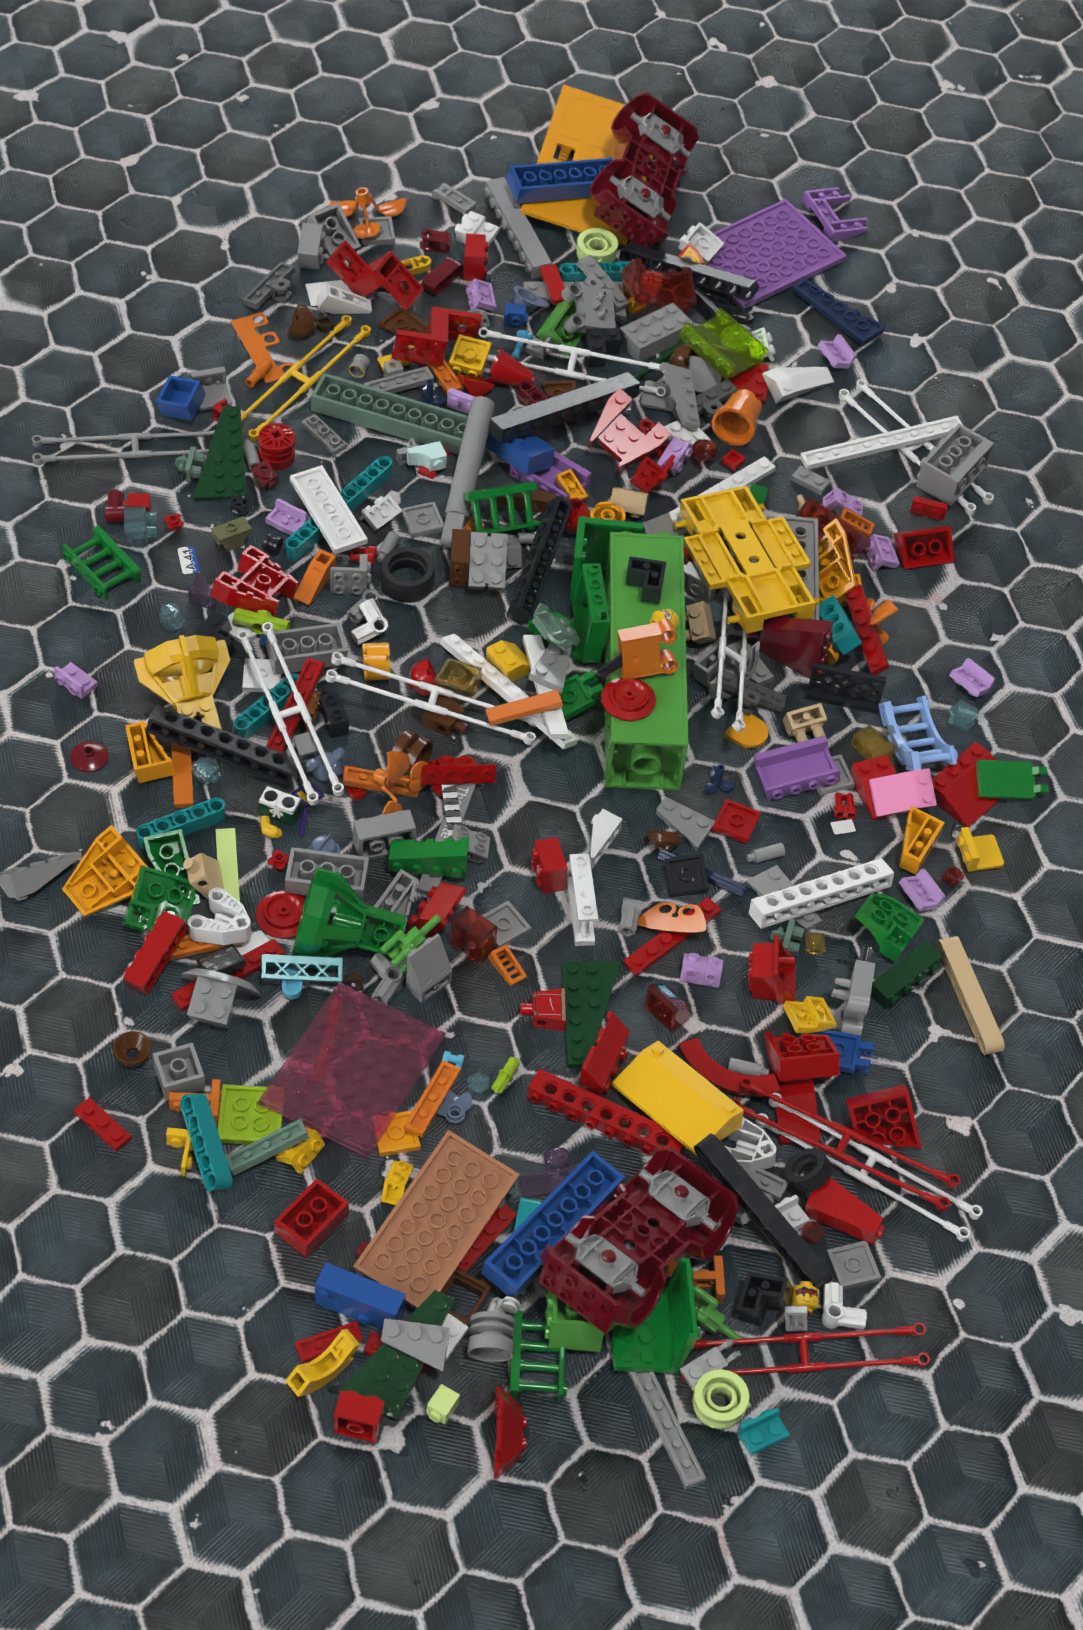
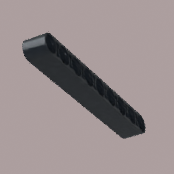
M629 243L619 254L623 262H636L640 268L649 271L653 270L659 274L685 282L692 281L695 285L743 300H751L759 291V284L752 279L645 246H639L635 243Z
M712 1133L694 1146L696 1154L720 1183L738 1196L737 1201L740 1207L803 1281L812 1282V1286L818 1288V1290L830 1282L833 1277L828 1268L722 1142Z

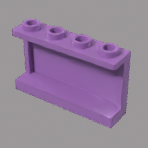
M556 451L554 452L552 467L529 475H525L510 464L509 475L514 479H518L521 482H536L537 489L568 499V494L561 491L554 481L557 474L572 469L584 490L590 485L591 472Z
M826 736L754 754V767L768 801L840 782L841 771L839 768H836L827 748L828 740Z

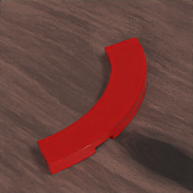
M698 1038L679 1043L680 1051L688 1065L716 1088L739 1096L766 1097L750 1090L744 1092L739 1088L741 1079L749 1077L752 1083L766 1089L767 1092L781 1094L775 1073L761 1076L736 1073L716 1063L705 1052Z

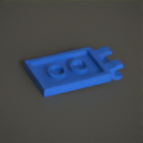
M833 1030L800 1033L799 1037L803 1034L828 1035L840 1053L839 1071L854 1074L855 1069L863 1074H869L871 1060L860 1059L861 1054L866 1057H872L874 1043L862 1042L861 1036Z

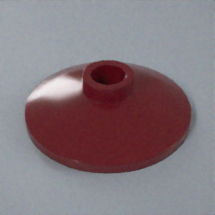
M96 741L81 742L70 753V761L74 768L87 773L102 769L107 764L109 758L106 747Z

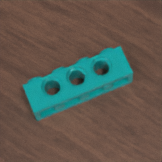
M834 594L819 604V620L833 622V635L830 640L836 651L840 649L844 655L862 644L843 607Z

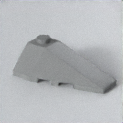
M70 852L47 859L48 863H45V861L30 863V868L15 867L0 872V886L8 898H16L17 901L26 899L28 894L36 892L79 859L81 852Z

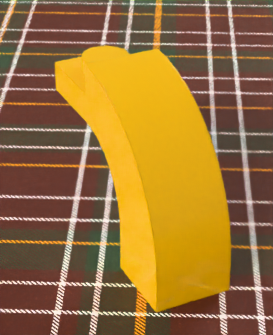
M348 1329L341 1330L331 1345L320 1356L311 1362L297 1365L285 1381L298 1397L317 1391L336 1378L353 1361L352 1355L360 1346L359 1342Z

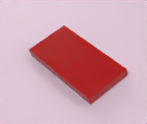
M776 1076L781 1089L780 1095L782 1099L818 1115L813 1078L811 1080L799 1079L783 1082L779 1081ZM775 1107L776 1122L821 1143L819 1127L794 1113H790L780 1107ZM778 1134L779 1145H799Z

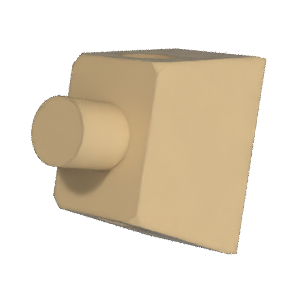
M199 853L184 861L183 867L187 869L190 885L209 900L208 893L213 888L224 889L218 860Z

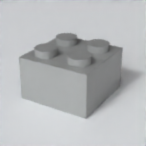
M302 223L298 247L300 268L319 270L320 264L324 263L323 249H326L327 239H325L326 232H323L322 225Z
M193 1043L153 1053L154 1068L165 1100L169 1099V1092L193 1093L205 1089V1076Z

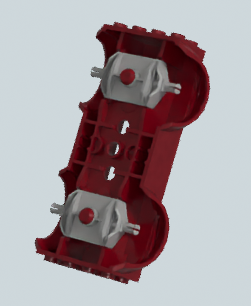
M646 92L638 94L631 99L614 118L611 124V131L618 143L612 161L596 176L589 192L592 201L596 205L595 217L633 243L650 248L653 244H662L670 233L665 229L677 206V201L674 197L678 181L682 180L687 174L684 167L698 141L699 134L696 126ZM649 154L654 156L655 161L649 158ZM642 175L647 177L648 182L643 180Z
M673 1147L659 1149L624 1186L621 1183L615 1190L616 1199L595 1217L584 1215L555 1246L551 1247L548 1245L540 1256L544 1267L538 1282L605 1334L616 1325L626 1328H634L641 1325L656 1307L662 1295L666 1279L674 1272L680 1259L689 1257L697 1260L711 1259L722 1248L733 1228L739 1208L738 1196ZM655 1220L659 1226L651 1227L647 1221ZM638 1231H644L646 1235H643ZM630 1241L634 1244L635 1248L628 1249L623 1245V1242Z

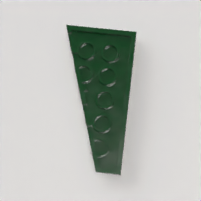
M240 406L222 407L193 501L231 500L237 494L247 497Z
M562 961L563 988H565L567 1068H582L591 1047L595 1045L621 961Z
M434 1290L405 1321L443 1326L455 1299ZM384 1343L340 1388L338 1393L341 1390L346 1392L351 1390L366 1397L376 1396L384 1401V1415L398 1421L425 1363Z

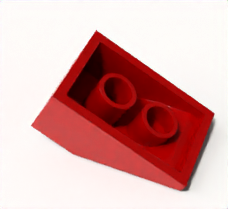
M887 754L854 763L851 769V775L855 781V789L872 820L887 817H876L869 783L870 779L896 774L895 768Z

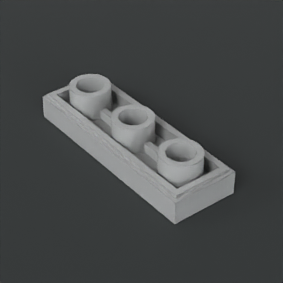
M316 414L301 421V426L333 456L347 449V443Z

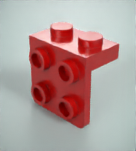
M672 454L660 466L648 456H645L629 482L642 492L654 491L659 482L662 483L667 478V471H670L674 466L673 460L676 456Z

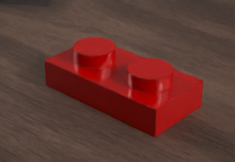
M914 496L910 513L944 521L948 504Z

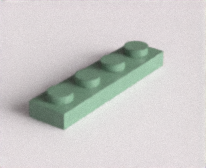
M299 1119L226 1156L231 1172L235 1176L310 1137L302 1119Z

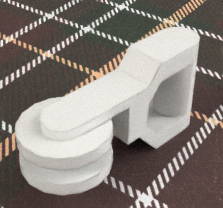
M509 1296L504 1297V1299L499 1297L492 1298L487 1311L517 1313L520 1302Z

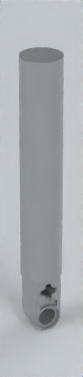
M477 396L471 401L444 514L446 520L441 536L440 546L451 548L452 529H464L465 522L469 518L472 504L470 501L464 500L463 493L475 491L488 437L490 418L493 416L495 403L487 397Z

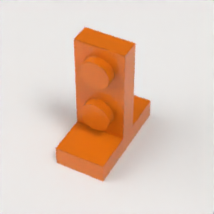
M212 1079L211 1094H202L207 1096L215 1124L218 1126L221 1079ZM169 1092V1110L182 1112L180 1107L181 1097L185 1094L199 1093Z
M714 1256L712 1271L707 1269L694 1271L692 1285H698L700 1288H713L714 1298L719 1304H723L725 1298L723 1256Z

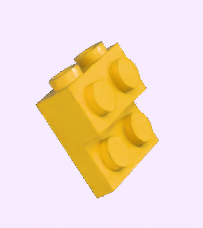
M459 334L449 360V366L454 374L465 373L468 376L482 378L492 343Z

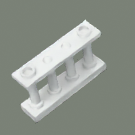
M589 853L570 854L572 877H567L566 884L575 946L595 945L592 921H598Z

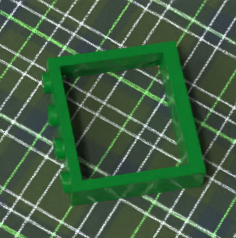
M600 563L582 564L572 603L577 636L581 640L578 643L581 662L600 663L611 622Z

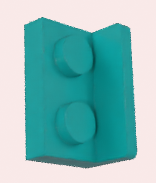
M779 1408L773 1410L766 1409L760 1416L754 1419L750 1417L741 1422L738 1436L750 1456L789 1439L790 1434L779 1417Z

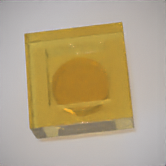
M805 933V954H825L824 933Z

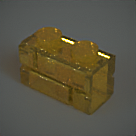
M868 725L853 735L851 744L866 760L886 754L890 761L892 760L894 747L890 742H886L882 738L879 730Z

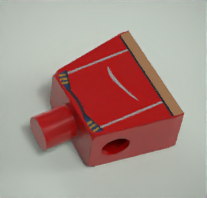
M565 988L534 992L532 994V1003H520V1015H532L533 1027L564 1031L566 1023Z

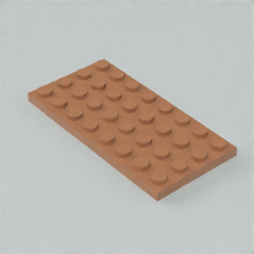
M448 1130L356 1261L353 1269L372 1281L405 1293V1303L417 1309L434 1290L442 1292L520 1174Z

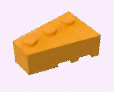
M144 721L125 725L138 783L176 775L172 760L164 752L163 747L158 743L154 735L145 732L147 724Z
M910 806L899 867L917 875L940 838L945 822Z

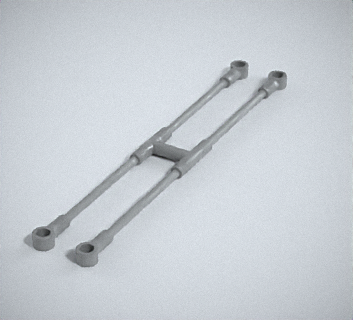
M215 429L214 431L155 434L149 432L68 438L34 435L32 437L34 447H41L43 444H55L56 442L132 440V451L70 456L35 453L32 459L33 464L39 466L44 462H56L58 460L129 459L189 454L190 450L139 451V440L164 437L214 435ZM209 449L196 450V453L208 454Z

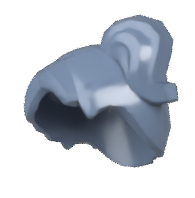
M339 747L333 750V753L325 752L330 766L337 777L343 773L341 759L344 756V749ZM321 755L306 762V773H313L314 777L319 781L331 782Z

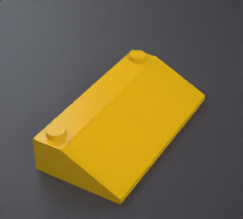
M656 1041L643 1049L612 1082L613 1087L696 1156L698 1155L694 1150V1146L708 1134H714L721 1141L742 1127L744 1110L660 1041Z

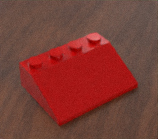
M976 741L958 756L957 764H949L932 778L937 806L961 825L969 828L1001 800L978 798L976 761L995 760V758Z

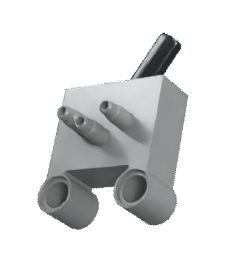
M572 282L562 291L561 296L565 302L571 303L576 300L577 313L573 314L564 323V328L568 333H586V329L597 328L620 329L627 325L614 314L613 292L611 289L584 286L577 282Z
M870 946L861 947L859 960L856 959L850 980L835 978V984L848 987L847 991L833 989L831 993L832 997L846 1000L840 1031L843 1033L861 1036L864 1016L867 1015L876 964L871 963L873 948Z

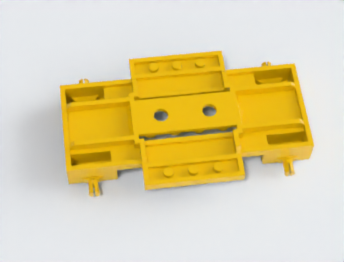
M747 486L681 499L679 515L682 521L673 522V527L675 530L686 528L691 536L683 538V544L708 589L713 590L727 587L733 598L732 610L735 615L726 617L728 625L737 622L741 625L745 634L763 630L764 619L791 613L794 618L813 619L815 605L820 604L819 597L813 598L797 572L809 569L811 562L784 516L767 520L762 512L765 510V506L763 503L757 504ZM719 534H723V538L727 540L730 546V550L735 554L737 558V563H739L743 568V573L740 572L738 566L736 565L734 559L732 558L729 550L727 549L725 543L723 542ZM741 535L745 539H738L736 536ZM752 558H754L755 560H758L759 562H757V563H752V562H750L749 560L752 559Z

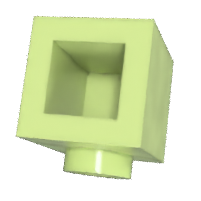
M441 1384L427 1404L426 1414L432 1421L436 1423L441 1422L446 1425L459 1405L460 1395Z

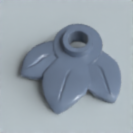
M450 1090L437 1115L445 1117L449 1123H461L465 1119V1112L472 1106L470 1092H466L458 1097Z

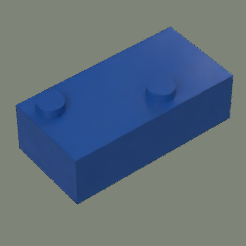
M488 433L485 445L487 449L525 475L552 467L555 448L533 433L502 444Z
M325 1263L315 1283V1304L353 1318L362 1325H371L383 1330L384 1319L401 1321L405 1314V1293L329 1263Z

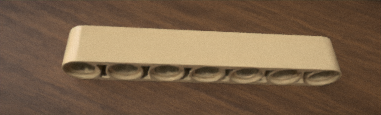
M953 936L937 940V951L942 955V963L981 1053L988 1055L1004 1051L1003 1037L959 937Z

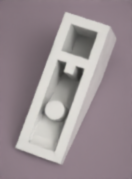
M326 284L317 296L318 309L331 314H365L372 312L370 299Z
M602 809L599 814H595L591 821L593 825L590 848L591 869L600 860L622 827L623 819L605 809Z

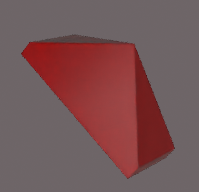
M462 374L457 375V378L469 395L474 397L484 395L493 389L495 385L483 378Z

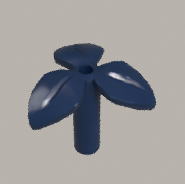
M429 379L423 388L422 395L424 398H419L417 401L439 406L445 402V399L441 397L434 398V381Z
M714 765L710 770L709 779L713 783H707L704 786L706 792L715 794L718 788L722 792H729L736 788L735 783L722 781L725 769L723 765H718L717 767Z

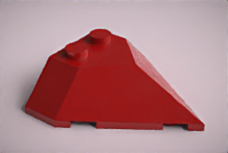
M496 1386L495 1416H497V1432L494 1454V1479H499L521 1459L522 1450H526V1437H523V1429L526 1430L527 1416H523V1408L501 1386Z

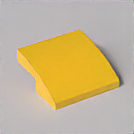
M806 996L803 1002L785 1001L783 1005L796 1033L821 1032L832 1029L837 1025L824 998Z

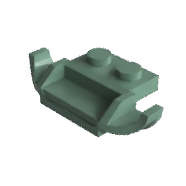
M540 603L533 614L532 622L544 639L556 644L563 650L570 648L572 645L577 646L581 640L576 635L577 631L569 625L570 622L564 617L558 618L547 611L548 607Z

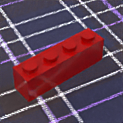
M163 911L161 916L157 917L151 933L149 932L146 935L143 946L135 953L134 961L124 972L123 979L126 984L146 995H149L188 930L185 920L166 911Z

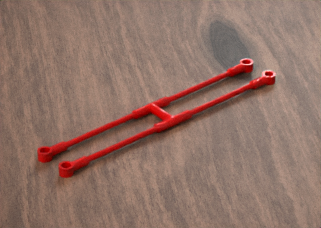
M749 1077L741 1079L739 1088L742 1091L747 1092L750 1090L760 1096L764 1095L830 1126L831 1129L842 1133L843 1136L835 1149L824 1143L820 1144L754 1113L755 1111L741 1105L738 1099H731L744 1110L743 1115L750 1118L753 1117L821 1149L832 1157L852 1166L855 1165L923 1197L926 1201L935 1204L940 1211H946L949 1208L950 1200L947 1197L939 1198L929 1192L916 1189L857 1161L856 1158L845 1154L844 1151L851 1138L863 1144L867 1143L933 1174L934 1177L946 1182L947 1186L952 1189L957 1188L960 1184V1177L957 1174L949 1175L938 1169L934 1170L868 1139L867 1136L835 1121L831 1122L767 1092L766 1089L752 1083Z
M918 1322L914 1326H902L896 1329L835 1333L811 1332L783 1334V1336L732 1339L733 1345L780 1341L784 1343L799 1342L801 1364L728 1371L737 1375L773 1372L825 1371L832 1368L892 1364H917L920 1367H925L930 1362V1357L924 1352L918 1356H906L900 1359L810 1363L807 1341L887 1334H913L916 1337H921L926 1332V1327L923 1323ZM917 1326L921 1327L922 1333L916 1331ZM696 1340L693 1349L720 1346L728 1340ZM921 1356L925 1357L926 1363L920 1361ZM681 1374L682 1380H683L684 1382H686L685 1378H684L683 1375Z

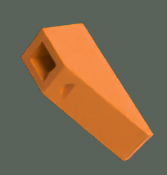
M321 549L318 551L308 566L293 597L294 600L308 606L311 605L330 579V568L336 567L335 555Z

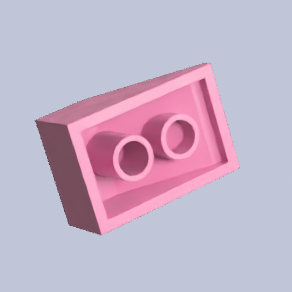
M930 769L914 770L869 780L876 817L908 813L910 806L921 811L937 806Z

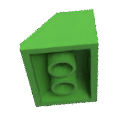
M565 301L558 303L536 334L540 340L545 342L548 337H551V344L576 347L585 333L576 332L571 334L564 328L565 321L577 313L575 301L571 303ZM552 348V350H555L567 356L571 354L568 352L559 351L558 349Z

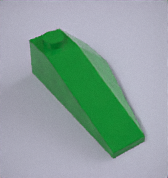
M182 829L143 837L147 856L155 869L188 879L187 869L183 867V863L189 856ZM181 888L182 893L186 894V890ZM195 889L193 905L201 904L198 891Z

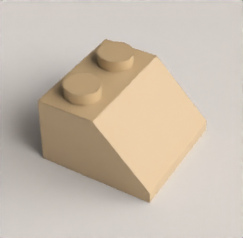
M614 487L610 502L615 503V506L619 508L621 506L625 512L630 513L631 517L640 518L641 515H645L650 493Z

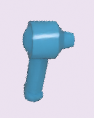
M518 330L516 337L530 340L533 339V334H530L528 330ZM517 342L512 353V357L516 360L520 358L524 345L522 342Z

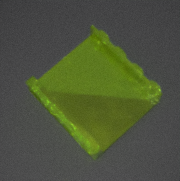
M721 307L718 309L715 317L696 327H693L689 322L686 323L678 336L726 380L761 363L769 350Z

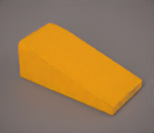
M572 469L555 476V483L561 491L568 494L569 500L572 498H579L581 500L588 498L587 493Z

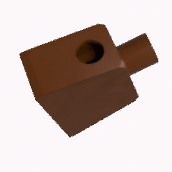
M441 695L437 699L435 705L465 716V710L452 698ZM426 710L422 716V726L446 737H450L455 731L464 735L469 729V725L464 722L465 720L449 715L444 716Z

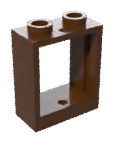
M452 529L449 585H468L470 530Z
M456 1269L441 1293L448 1295L453 1285L457 1284L480 1296L467 1319L452 1311L449 1313L470 1328V1317L472 1314L481 1312L490 1297L491 1286L482 1279L477 1280L470 1276L463 1269Z

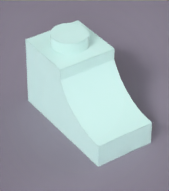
M438 441L408 448L406 461L409 466H424L431 472L446 468L447 454L441 442Z

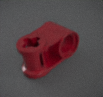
M431 229L421 231L422 241L420 242V248L423 251L448 253L450 251L452 235L449 232Z

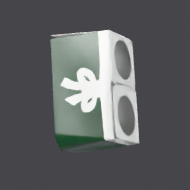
M267 786L259 799L258 812L262 816H269V818L281 823L294 825L301 814V798ZM282 803L287 804V805L292 806V807H291V808H286V807H284V806L282 805Z

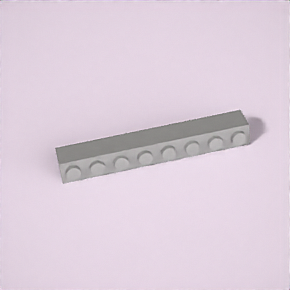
M505 178L486 181L484 195L489 199L491 208H494L496 217L500 219L503 230H506L508 239L512 241L514 250L518 252L520 261L525 265L526 272L530 274L532 279L541 277L539 267L552 265V262L525 214L520 213L521 207L519 203L516 204Z

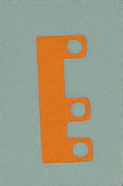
M256 313L230 321L256 367L265 358L273 363V367L268 370L264 377L266 383L279 380L284 374L282 371L283 367H292L294 365L289 362L276 366L266 347L279 343L278 336L275 332L258 335L254 329L268 323L264 313ZM261 316L264 318V321L258 324L253 321V318ZM272 335L275 337V341L271 343L266 342L264 337Z

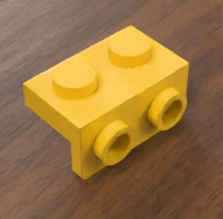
M306 1128L310 1138L274 1155L277 1161L292 1165L296 1172L301 1174L325 1146L317 1130Z

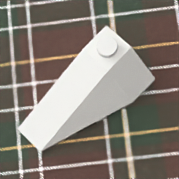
M778 367L762 373L776 404L834 382L827 367Z

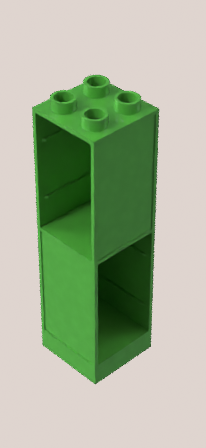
M630 530L610 532L604 587L611 622L604 645L605 664L619 656L617 630L648 625L653 613L663 609L673 610L678 615L679 625L675 630L677 638L673 643L664 644L660 641V651L664 649L671 650L678 663V669L672 674L661 673L636 678L647 683L655 693L656 706L652 713L644 719L626 721L613 717L605 710V787L680 791L688 749L683 536L671 535L667 532L657 534H640ZM630 556L666 562L660 604L642 602L643 587L625 585ZM619 669L605 677V686L614 679L622 678Z

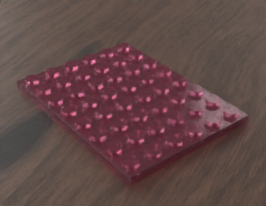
M339 982L259 1099V1104L294 1122L302 1119L305 1127L317 1130L319 1134L369 1158L445 1039L446 1033Z

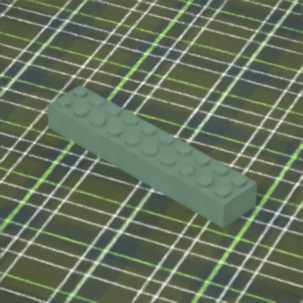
M323 373L311 395V411L407 440L414 438L415 442L424 445L440 441L444 450L459 455L468 418L467 415Z

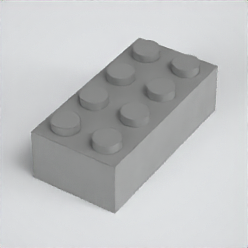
M671 303L621 327V346L636 361H643L676 345L680 338L690 335L693 330V322L674 303Z
M340 623L274 631L278 647L290 673L301 671L307 657L324 662L325 668L343 665H334L331 662L334 652H340L346 658L348 656V649ZM267 637L266 649L274 675L284 674L285 672L275 649Z
M291 847L285 877V893L307 895L314 872L320 867L341 873L362 902L364 901L369 873V857ZM335 893V897L341 900V897Z

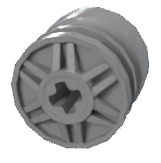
M494 1311L472 1314L470 1317L471 1326L469 1328V1333L472 1336L468 1339V1356L478 1361L490 1363L511 1360L514 1342L510 1338L515 1334L513 1328L515 1327L516 1320L514 1317Z

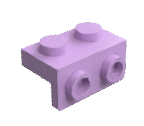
M838 334L833 341L821 340L818 344L822 354L827 357L830 365L834 368L849 369L856 358V354L842 335Z
M450 388L447 394V406L469 414L471 401L474 396Z
M278 498L275 501V508L265 518V523L288 535H292L307 521V512Z
M970 658L964 661L962 667L952 670L949 675L956 684L963 686L970 695L975 697L987 694L995 681L992 675Z
M921 869L916 876L903 877L899 882L904 892L910 897L919 911L934 910L945 898V895L926 869Z
M684 953L680 981L719 987L723 960L715 956L704 957L696 953Z

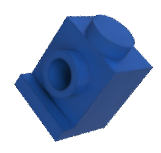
M506 303L504 327H507V325L524 327V322L528 323L529 313L526 312V305Z

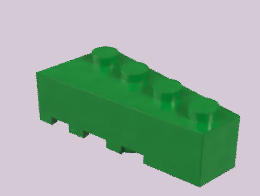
M453 837L445 838V841H435L434 838L426 839L423 842H418L416 839L391 840L388 871L398 873L402 869L407 873L417 875L427 874L466 878L469 860V837H463L462 840L455 841Z

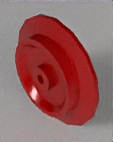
M622 677L606 684L602 691L601 702L604 709L613 717L620 720L636 721L644 719L652 713L656 706V696L653 689L644 681L639 679H623Z
M285 891L273 892L265 896L258 903L255 912L258 926L271 937L281 939L296 937L306 899L299 894L285 893Z

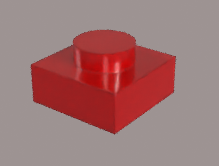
M732 449L722 457L721 463L736 471L745 463L746 457Z

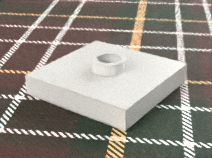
M245 658L242 691L264 692L251 659ZM256 659L266 685L271 690L281 681V674L274 675L270 660Z

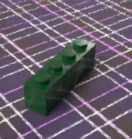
M924 941L873 981L871 997L884 1009L890 1005L894 1006L898 1003L901 996L904 994L908 995L916 984H922L930 973L934 974L940 969L942 955Z

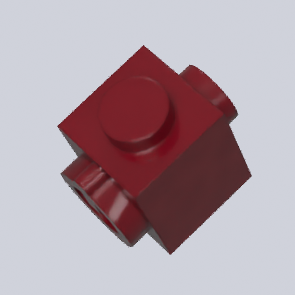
M266 459L251 469L253 476L265 491L277 486L279 482L278 474Z

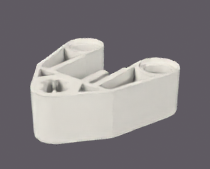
M213 888L208 893L210 911L216 914L214 920L201 915H193L188 919L189 937L193 941L228 945L245 942L251 938V922L244 906L222 888Z
M743 1117L742 1127L726 1137L737 1142L736 1148L725 1147L740 1165H748L752 1173L756 1169L761 1168L764 1170L771 1168L775 1164V1144L762 1128Z

